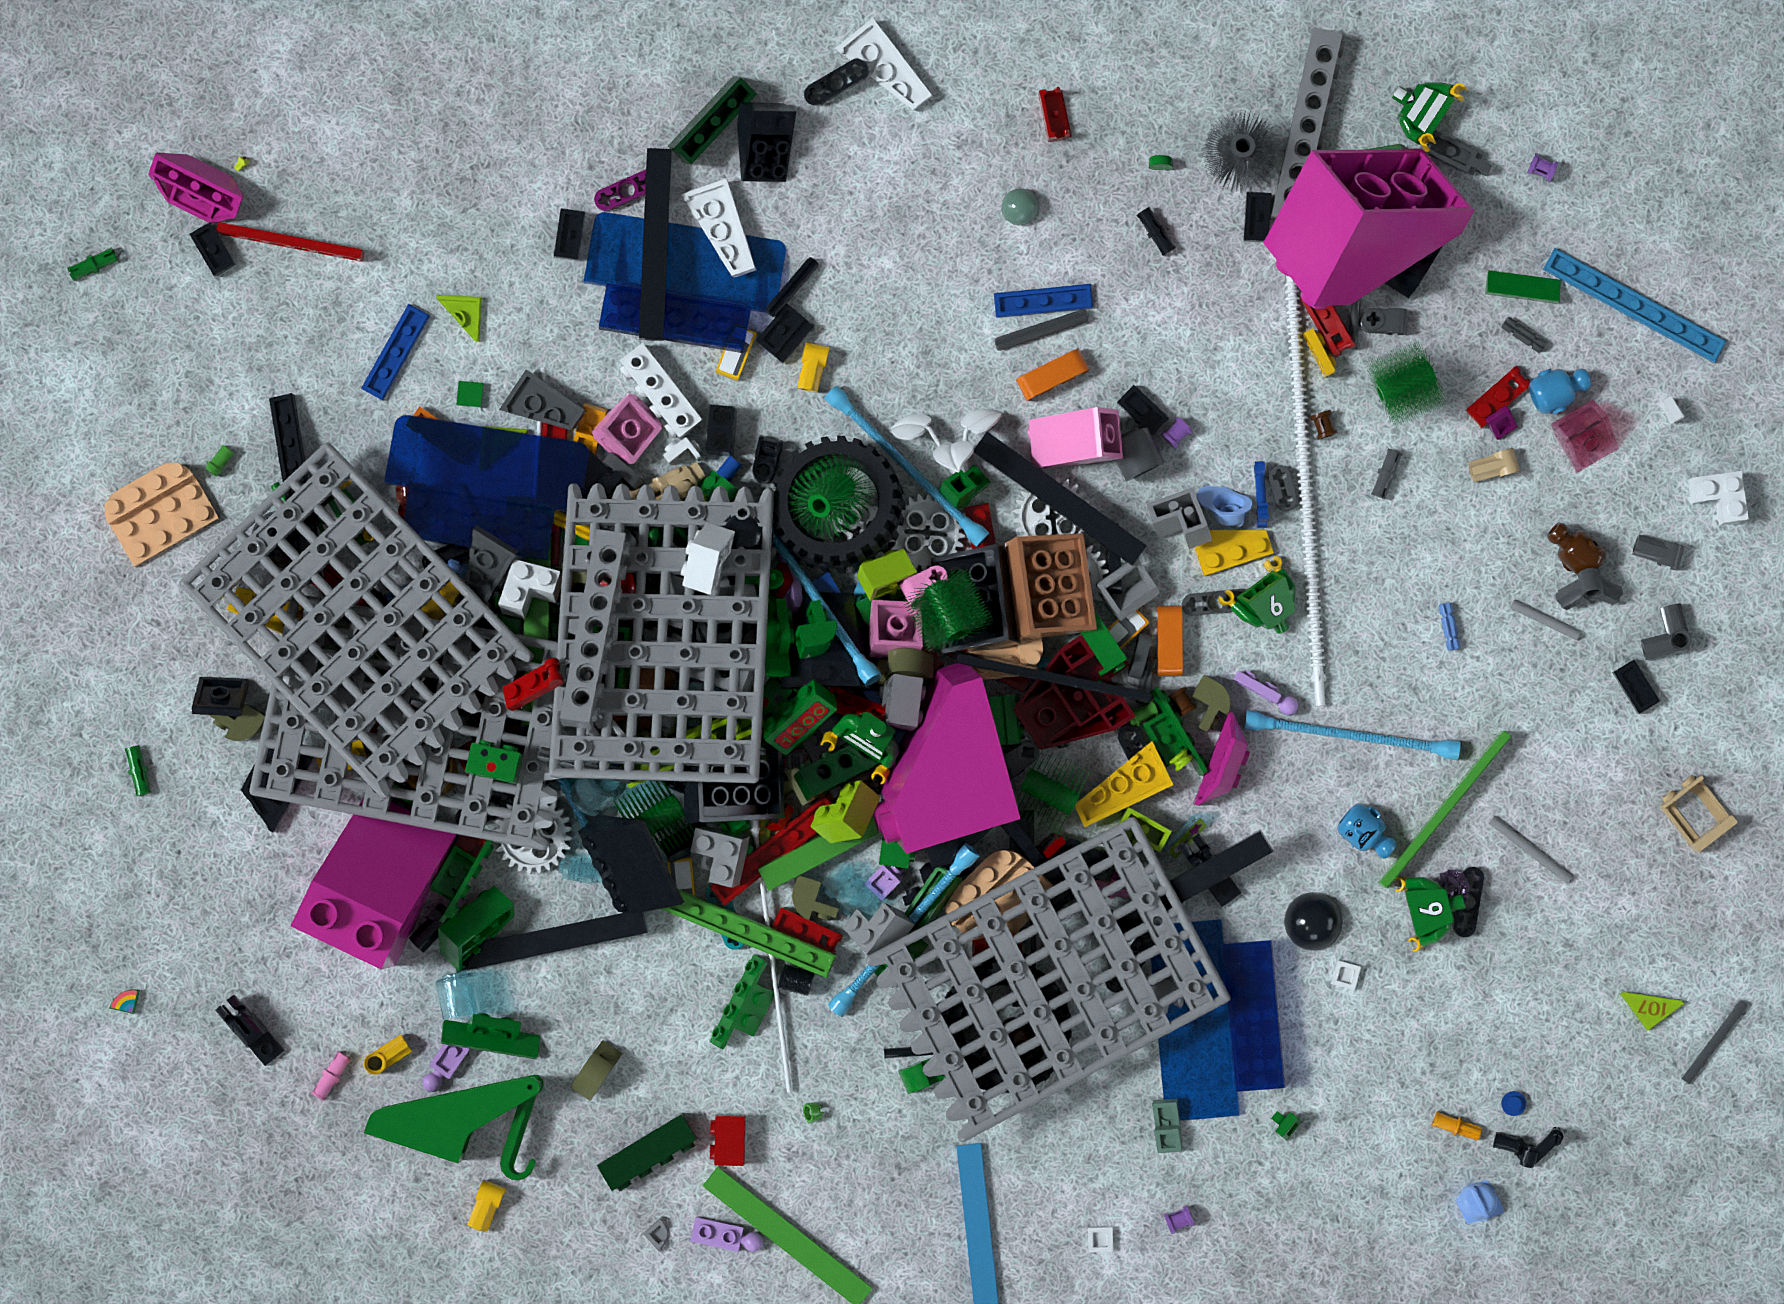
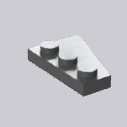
M527 369L499 409L574 431L586 413L584 408Z
M476 525L472 534L473 541L469 552L470 560L466 571L465 583L487 604L518 550Z

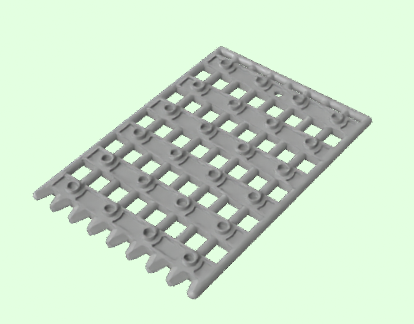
M329 442L324 443L179 582L180 587L382 799H387L390 796V789L385 781L387 776L399 783L407 781L408 772L403 764V760L406 759L416 765L425 764L426 755L421 746L422 742L434 748H440L444 745V737L439 729L441 724L453 731H458L462 728V720L457 712L459 707L472 714L479 712L480 703L475 695L476 690L488 696L497 695L498 686L493 677L494 673L506 679H512L516 676V668L511 660L512 656L525 662L533 659V653ZM328 454L331 459L320 468L317 463ZM310 471L313 476L302 485L299 480ZM349 477L364 492L354 503L339 488ZM292 488L295 493L284 502L281 497ZM331 494L346 509L336 520L321 505ZM274 505L277 510L266 519L263 515ZM313 512L328 526L319 537L303 522ZM382 512L398 527L389 537H386L372 523ZM256 522L259 527L248 536L245 532ZM271 528L277 530L274 537L268 535V531ZM295 529L310 543L301 554L285 539ZM364 529L380 544L370 555L355 541V538ZM238 539L242 544L230 553L227 549ZM277 546L292 560L283 571L267 556ZM347 546L362 561L352 572L337 557ZM415 547L431 561L422 572L406 558ZM218 557H221L224 561L212 570L209 566ZM259 563L275 578L265 588L250 574ZM329 563L344 578L334 589L319 575V572ZM398 564L414 579L403 590L388 575ZM203 574L206 578L194 587L191 583ZM241 580L257 595L247 605L232 591ZM311 580L326 595L316 606L301 592ZM380 581L395 595V598L385 607L370 592ZM449 582L465 597L455 608L439 592ZM223 597L239 612L229 623L214 608ZM292 598L308 612L299 623L283 609ZM362 598L377 613L368 624L352 609ZM431 599L447 614L437 625L421 609ZM274 615L290 629L281 640L265 626ZM344 615L359 630L350 641L334 626ZM413 616L429 631L419 642L404 627ZM482 617L499 632L489 642L473 628ZM256 632L272 646L263 657L247 643ZM326 632L341 647L332 658L316 643ZM395 633L411 648L401 659L385 644ZM464 634L481 649L471 660L455 645ZM308 650L324 665L314 675L298 660ZM377 651L393 665L384 676L367 661ZM447 651L463 666L453 677L437 662ZM290 667L306 682L297 692H294L280 677ZM359 668L375 682L365 694L349 678ZM429 668L445 684L435 694L419 679ZM341 685L357 700L347 711L332 696ZM411 685L427 701L418 711H415L401 696ZM323 702L339 717L329 728L314 713ZM393 703L409 718L399 729L383 713ZM375 720L391 735L381 746L365 731ZM357 737L373 753L363 763L347 748Z
M599 483L591 487L587 499L582 498L580 487L577 484L569 485L557 658L560 663V669L558 670L562 674L564 683L554 689L549 775L551 777L728 783L758 782L774 491L771 488H766L762 492L759 503H754L752 493L747 487H742L738 491L735 501L730 502L726 489L718 486L713 491L710 501L705 502L702 489L696 485L690 488L685 501H680L678 490L673 485L665 488L661 500H656L653 488L647 484L640 488L636 500H631L629 489L624 484L616 487L612 499H607L604 487ZM740 511H746L747 515L745 517H740L738 513ZM730 515L731 517L736 515L740 520H745L750 516L758 518L760 523H757L758 526L763 527L761 550L745 549L742 546L738 549H731L730 554L722 563L720 575L735 576L734 596H719L720 577L718 585L709 596L694 595L695 590L685 587L684 595H670L671 574H681L682 567L685 561H688L689 556L686 554V548H672L674 527L688 528L689 542V540H694L698 528H703L706 523L722 527L726 525L727 522L724 521ZM575 525H590L589 546L574 545ZM600 526H615L614 532L624 533L625 526L639 527L638 547H631L630 555L625 557L624 565L627 566L626 573H636L635 594L622 593L620 604L616 603L615 612L618 613L616 627H612L610 636H613L611 651L607 650L606 655L609 665L605 675L603 697L598 698L597 707L600 708L599 715H602L601 736H586L587 729L578 727L576 736L561 735L562 723L560 714L566 688L565 672L566 666H570L575 641L568 640L569 619H579L584 595L583 592H571L572 572H587L588 574L596 529L600 530ZM649 527H664L663 547H648ZM609 555L604 561L611 563L616 559V556ZM646 574H661L660 594H645ZM745 576H760L759 597H744ZM599 602L595 608L602 610L607 606V603ZM619 620H633L632 641H617ZM643 621H658L657 642L642 641ZM668 621L683 622L682 642H667ZM693 622H708L706 643H692ZM718 623H732L731 644L716 643ZM742 623L757 624L756 644H741ZM590 649L586 656L594 657L597 655L598 650ZM615 668H630L629 689H614ZM640 668L655 669L654 690L639 689ZM665 669H680L679 690H664ZM690 669L705 670L704 691H689ZM715 670H730L729 692L714 691ZM740 671H755L754 692H739ZM590 672L585 673L581 679L584 681L590 680ZM580 697L577 700V704H586L589 701V697ZM612 715L627 716L626 737H611ZM637 716H652L651 738L636 737ZM662 717H677L676 738H661ZM687 717L702 718L701 739H686ZM712 718H727L726 740L711 739ZM737 719H752L751 740H736ZM657 747L660 749L658 755H652L650 753L651 749ZM559 762H573L574 768H559ZM584 763H599V769H584ZM609 763L624 764V770L609 769ZM634 764L649 765V770H634ZM659 765H674V771H659ZM684 766H699V772L684 771ZM709 766L724 767V772H709ZM734 767H749V773H734Z
M305 595L315 606L323 600V598ZM292 598L289 601L287 613L299 623L308 612L304 609L302 619H297L299 603ZM355 605L352 608L366 624L377 615L372 607ZM415 616L404 625L406 630L418 642L425 636L426 628ZM431 619L436 625L441 621L437 619ZM352 622L350 628L335 626L344 637L348 638V641L359 632ZM285 624L282 638L290 631ZM473 626L485 639L492 640L499 633L496 630ZM326 632L316 643L332 658L338 651L323 648L325 635L328 634ZM466 634L455 643L470 660L478 653L471 651L473 641ZM515 634L525 646L545 649L542 664L525 662L512 656L511 660L516 668V673L517 669L531 672L545 664L544 662L547 659L557 658L558 642ZM392 636L385 643L395 647L394 653L400 659L411 650L399 636ZM310 650L298 659L312 675L318 671L320 661ZM448 651L443 655L441 666L453 677L463 666ZM373 657L367 660L374 668L390 670L393 667L388 660ZM566 666L565 684L567 683L570 666ZM292 667L280 676L282 680L284 676L290 677L288 686L294 692H297L306 683ZM361 668L349 677L362 691H368L375 684L366 681L367 674ZM430 668L421 676L438 680L436 692L445 685ZM494 673L493 677L498 686V693L495 696L485 694L484 703H480L479 712L482 714L479 727L462 724L460 730L453 731L441 724L439 729L444 737V745L440 748H434L422 742L421 746L426 755L425 764L421 765V767L404 764L408 775L419 776L416 791L393 787L395 780L387 776L385 781L390 789V796L387 799H382L367 782L345 778L348 762L327 740L325 748L303 745L305 730L318 731L272 683L250 785V794L506 844L546 850L548 848V841L535 834L534 830L548 828L554 822L553 817L539 809V806L552 804L558 800V793L544 785V781L559 778H553L549 775V763L538 760L537 753L540 747L550 748L554 689L534 700L532 712L517 709L511 711L506 707L502 687L513 682L516 676L512 679H506ZM343 685L337 689L335 699L347 711L357 700ZM412 685L401 695L409 705L411 700L427 702L418 691L414 690ZM278 700L285 701L282 715H276ZM325 702L319 706V708L332 710ZM395 703L391 704L383 712L398 729L409 719ZM333 710L330 724H325L328 728L339 719ZM507 718L530 722L527 736L506 733ZM273 724L279 725L277 740L271 739ZM380 724L378 733L367 732L380 746L391 736ZM454 733L477 737V744H479V740L493 742V747L500 749L502 742L525 746L517 785L471 774L467 776L446 772L449 757L468 760L470 752L468 750L452 748ZM352 743L347 747L350 751L352 748ZM268 748L274 749L271 764L265 763ZM300 754L322 758L320 772L297 769ZM354 754L361 763L368 758ZM263 772L269 773L266 788L260 787ZM295 778L317 782L315 796L311 797L292 793ZM444 781L467 785L464 800L441 796ZM343 787L365 791L363 805L359 806L340 802ZM492 791L515 794L512 809L490 805ZM391 797L413 800L411 815L388 811ZM439 806L462 810L459 824L438 821ZM487 815L510 819L508 832L502 833L486 830Z
M1135 817L1115 825L866 957V963L870 966L887 964L888 966L877 977L879 987H899V990L889 999V1007L892 1010L906 1008L911 1010L901 1020L900 1029L903 1032L922 1031V1034L911 1045L913 1053L920 1055L932 1052L934 1054L923 1066V1073L928 1077L943 1074L945 1076L934 1090L935 1096L939 1099L956 1097L957 1100L947 1109L946 1117L950 1121L968 1120V1123L958 1132V1139L961 1142L975 1137L1230 1000V995ZM1129 829L1132 830L1138 841L1133 845L1125 833ZM1103 844L1109 857L1088 868L1082 854ZM1143 851L1149 862L1144 867L1137 856V853ZM1114 866L1120 879L1099 889L1093 876ZM1059 867L1065 880L1044 891L1038 877ZM1155 873L1161 886L1154 888L1148 875ZM1126 888L1132 901L1111 912L1105 898ZM1071 889L1077 902L1056 913L1049 899ZM1015 890L1022 903L1000 913L994 900ZM1165 894L1172 906L1167 911L1160 899ZM1137 910L1144 923L1122 933L1116 920ZM1082 911L1088 924L1067 935L1061 921ZM1027 912L1033 925L1012 936L1006 922ZM972 913L978 926L957 937L950 923ZM1158 916L1162 919L1160 926L1153 924L1154 917ZM1178 917L1184 930L1177 932L1171 919ZM1149 932L1155 945L1134 956L1128 942ZM1094 933L1100 946L1079 957L1072 943ZM1039 934L1045 947L1024 958L1017 944ZM983 935L990 948L968 959L962 945ZM928 936L934 949L913 960L906 946ZM1188 938L1196 951L1190 955L1183 943ZM1160 954L1167 967L1146 978L1139 964ZM1105 955L1112 968L1090 979L1084 965ZM1050 956L1056 969L1035 980L1029 966ZM995 957L1001 970L980 981L973 968ZM939 958L946 971L924 982L918 968ZM1198 961H1201L1207 972L1202 977L1194 964ZM1172 976L1178 989L1157 1000L1151 986ZM1117 977L1123 990L1102 1001L1096 987ZM1062 978L1068 991L1047 1002L1040 989ZM1006 979L1013 992L991 1003L985 989ZM951 980L957 993L936 1004L929 991ZM1212 983L1219 996L1212 998L1206 985ZM1183 998L1190 1011L1169 1022L1163 1008ZM1128 999L1135 1012L1114 1023L1107 1009ZM1073 1000L1079 1014L1058 1024L1052 1010ZM1018 1001L1024 1014L1003 1025L996 1012ZM962 1002L969 1015L947 1026L941 1013ZM1140 1021L1146 1034L1125 1045L1119 1031ZM1085 1022L1091 1035L1070 1046L1063 1033ZM1029 1023L1036 1036L1014 1047L1008 1034ZM974 1024L980 1038L959 1048L952 1035ZM1096 1044L1102 1058L1081 1068L1075 1055ZM1041 1045L1047 1059L1026 1069L1019 1056ZM985 1046L992 1060L970 1070L964 1057ZM1052 1067L1059 1081L1037 1091L1031 1078ZM997 1068L1004 1082L982 1093L975 1079ZM1009 1091L1015 1104L994 1115L987 1101Z

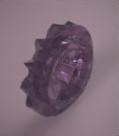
M1448 869V871L1440 873V881L1436 880V882L1441 885V888L1446 889L1450 887V884L1458 887L1451 891V894L1447 892V896L1452 897L1462 894L1465 903L1470 893V884L1467 877L1458 870Z

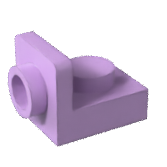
M882 865L864 884L882 901L907 874L903 868Z

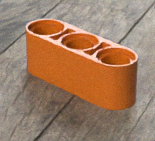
M1079 348L1020 376L1016 379V382L1026 401H1030L1033 397L1039 394L1042 395L1054 389L1053 387L1064 384L1074 379L1075 376L1088 372L1090 369Z
M1157 606V676H1182V606Z

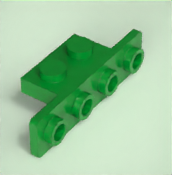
M769 594L771 603L768 604L765 673L767 677H787L791 674L789 661L790 643H794V629L789 627V623L792 622L791 609H787L786 599L776 597L775 594Z
M1159 687L1150 691L1162 713L1142 724V727L1149 739L1153 741L1165 766H1170L1169 761L1186 748L1188 750L1187 754L1194 757L1191 763L1198 775L1201 776L1207 773V761L1201 753L1198 754L1195 750V741L1189 732L1185 733L1181 724H1183L1180 715L1176 711L1173 712L1169 706L1170 699L1164 690L1161 691Z
M486 840L476 858L457 846H454L429 887L450 901L439 919L440 922L444 923L447 918L452 919L459 909V906L456 905L460 897L464 899L469 892L471 886L468 885L471 877L476 879L483 868L480 862L483 857L487 859L495 847L491 844L493 841Z
M754 954L751 960L747 962L745 972L740 982L736 984L734 994L729 1004L725 1006L718 1026L712 1031L710 1043L723 1050L734 1028L750 1036H755L774 998L772 990L757 984L767 965V961Z
M486 1013L473 1014L468 1023L444 1020L441 1044L537 1059L540 1036L520 1032L521 1022L515 1021L513 1018L490 1017Z

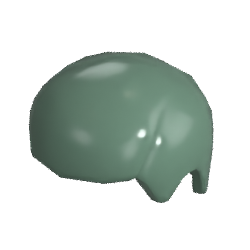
M1014 189L1002 200L1001 211L1007 221L1013 225L1023 226L1030 223L1038 215L1039 200L1028 189Z

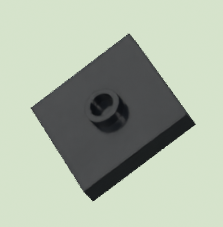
M199 677L191 707L192 714L242 716L249 680L243 678Z

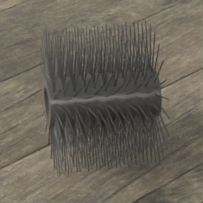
M1246 111L1243 120L1240 113L1236 121L1237 114L1233 116L1232 120L1234 121L1231 125L1229 121L1226 126L1225 124H1220L1221 128L1227 132L1226 135H1221V139L1217 138L1218 140L1213 138L1215 137L1214 135L1218 136L1216 134L1218 132L1214 129V135L1210 133L1206 141L1209 139L1210 142L1216 144L1208 142L1206 147H1204L1206 150H1217L1206 153L1211 155L1212 160L1210 161V158H1208L1206 162L1212 164L1210 166L1213 167L1214 165L1216 167L1213 171L1214 174L1216 172L1220 174L1216 180L1219 177L1223 180L1227 175L1223 187L1234 168L1235 175L1232 189L1237 176L1236 192L1240 180L1245 182V186L1246 184L1248 185L1251 179L1253 183L1255 182L1256 174L1263 179L1262 177H1264L1263 175H1265L1267 170L1271 171L1269 169L1273 168L1276 160L1274 162L1273 159L1264 157L1267 156L1264 154L1276 156L1278 152L1273 151V148H1263H1268L1266 145H1269V147H1272L1271 145H1280L1277 143L1271 144L1272 141L1270 140L1272 139L1270 138L1272 137L1269 136L1268 140L1266 136L1268 129L1265 132L1260 131L1265 127V125L1260 126L1262 120L1254 129L1258 117L1248 134L1247 127L1250 113L1245 127Z

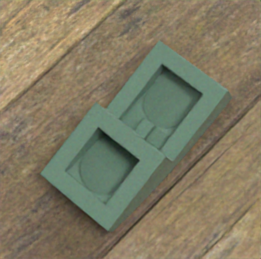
M1178 1098L1153 1100L1152 1107L1155 1120L1154 1133L1157 1152H1182Z

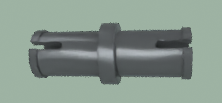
M1389 448L1382 468L1378 469L1377 473L1379 476L1371 495L1385 500L1391 482L1397 476L1395 472L1403 455Z

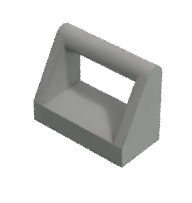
M1138 559L1133 566L1126 563L1096 584L1109 611L1120 621L1160 594L1157 586ZM1136 568L1141 580L1112 599L1106 589Z

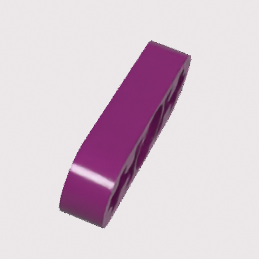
M646 169L600 189L594 197L597 208L608 212L644 196L645 184L641 186L643 191L639 192L638 185L634 180L639 178V183L645 181ZM625 184H631L635 188L634 194L630 197H625L621 194V188ZM616 188L621 201L617 202L615 197L609 200V206H605L604 203L599 204V201L602 200L601 195L606 194L607 197L614 195L612 189Z

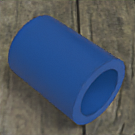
M729 456L716 473L730 482L743 466L733 457Z

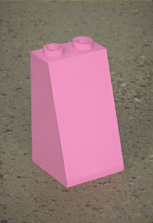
M1095 407L1029 420L1028 437L1031 440L1030 461L1039 469L1123 459L1119 410Z

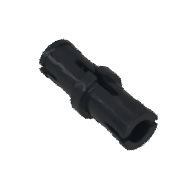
M1150 207L1136 215L1147 230V236L1149 239L1152 238L1162 256L1176 248L1164 231V225L1159 223Z

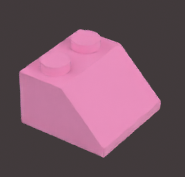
M872 600L868 630L869 657L887 658L889 650L898 648L922 649V634H919L922 632V630L920 631L922 627L917 628L921 624L915 625L918 622L920 623V621L916 622L918 618L913 619L917 615L911 616L916 612L910 613L914 609L909 610L912 607H907L910 605L906 604L908 602Z

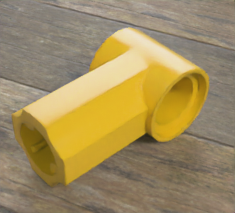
M806 342L797 389L818 393L830 347Z
M400 1034L373 1053L368 1054L364 1060V1068L372 1075L380 1074L413 1051ZM374 1056L382 1060V1066L377 1071L372 1070L369 1066V1061Z
M483 1179L475 1198L477 1200L467 1225L487 1233L495 1211L501 1204L500 1201L506 1192V1188Z

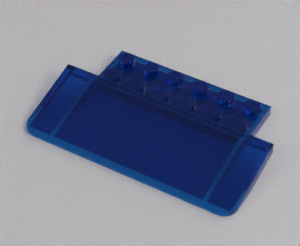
M601 212L595 217L584 283L606 287L599 330L639 336L644 218L609 212ZM669 222L664 340L744 353L751 311L767 313L765 308L780 291L786 256L784 243L780 240L746 235L756 270L733 278L702 228Z
M403 415L396 420L384 484L409 488L404 520L424 541L471 548L473 529L478 525L517 549L516 555L548 560L555 511L567 512L568 487L570 484H577L583 495L589 450L585 444L576 441Z
M1222 919L1193 921L1191 923L1230 995V1000L1158 1039L1163 1099L1178 1098L1180 1121L1239 1116L1238 1092L1286 1088L1272 940L1224 944ZM1173 923L1177 932L1184 930L1181 923ZM1149 936V945L1152 947V938ZM1189 938L1183 941L1189 955L1196 952ZM1160 954L1151 958L1152 974L1167 967ZM1201 961L1194 963L1201 977L1207 974ZM1212 983L1206 985L1212 998L1219 996ZM1185 1000L1182 1008L1175 1006L1173 1003L1169 1005L1166 1014L1169 1022L1190 1011Z

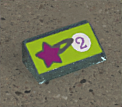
M1193 813L1164 844L1162 849L1175 860L1182 853L1179 847L1184 843L1189 845L1193 841L1191 838L1198 833L1200 834L1207 826V823L1198 813Z

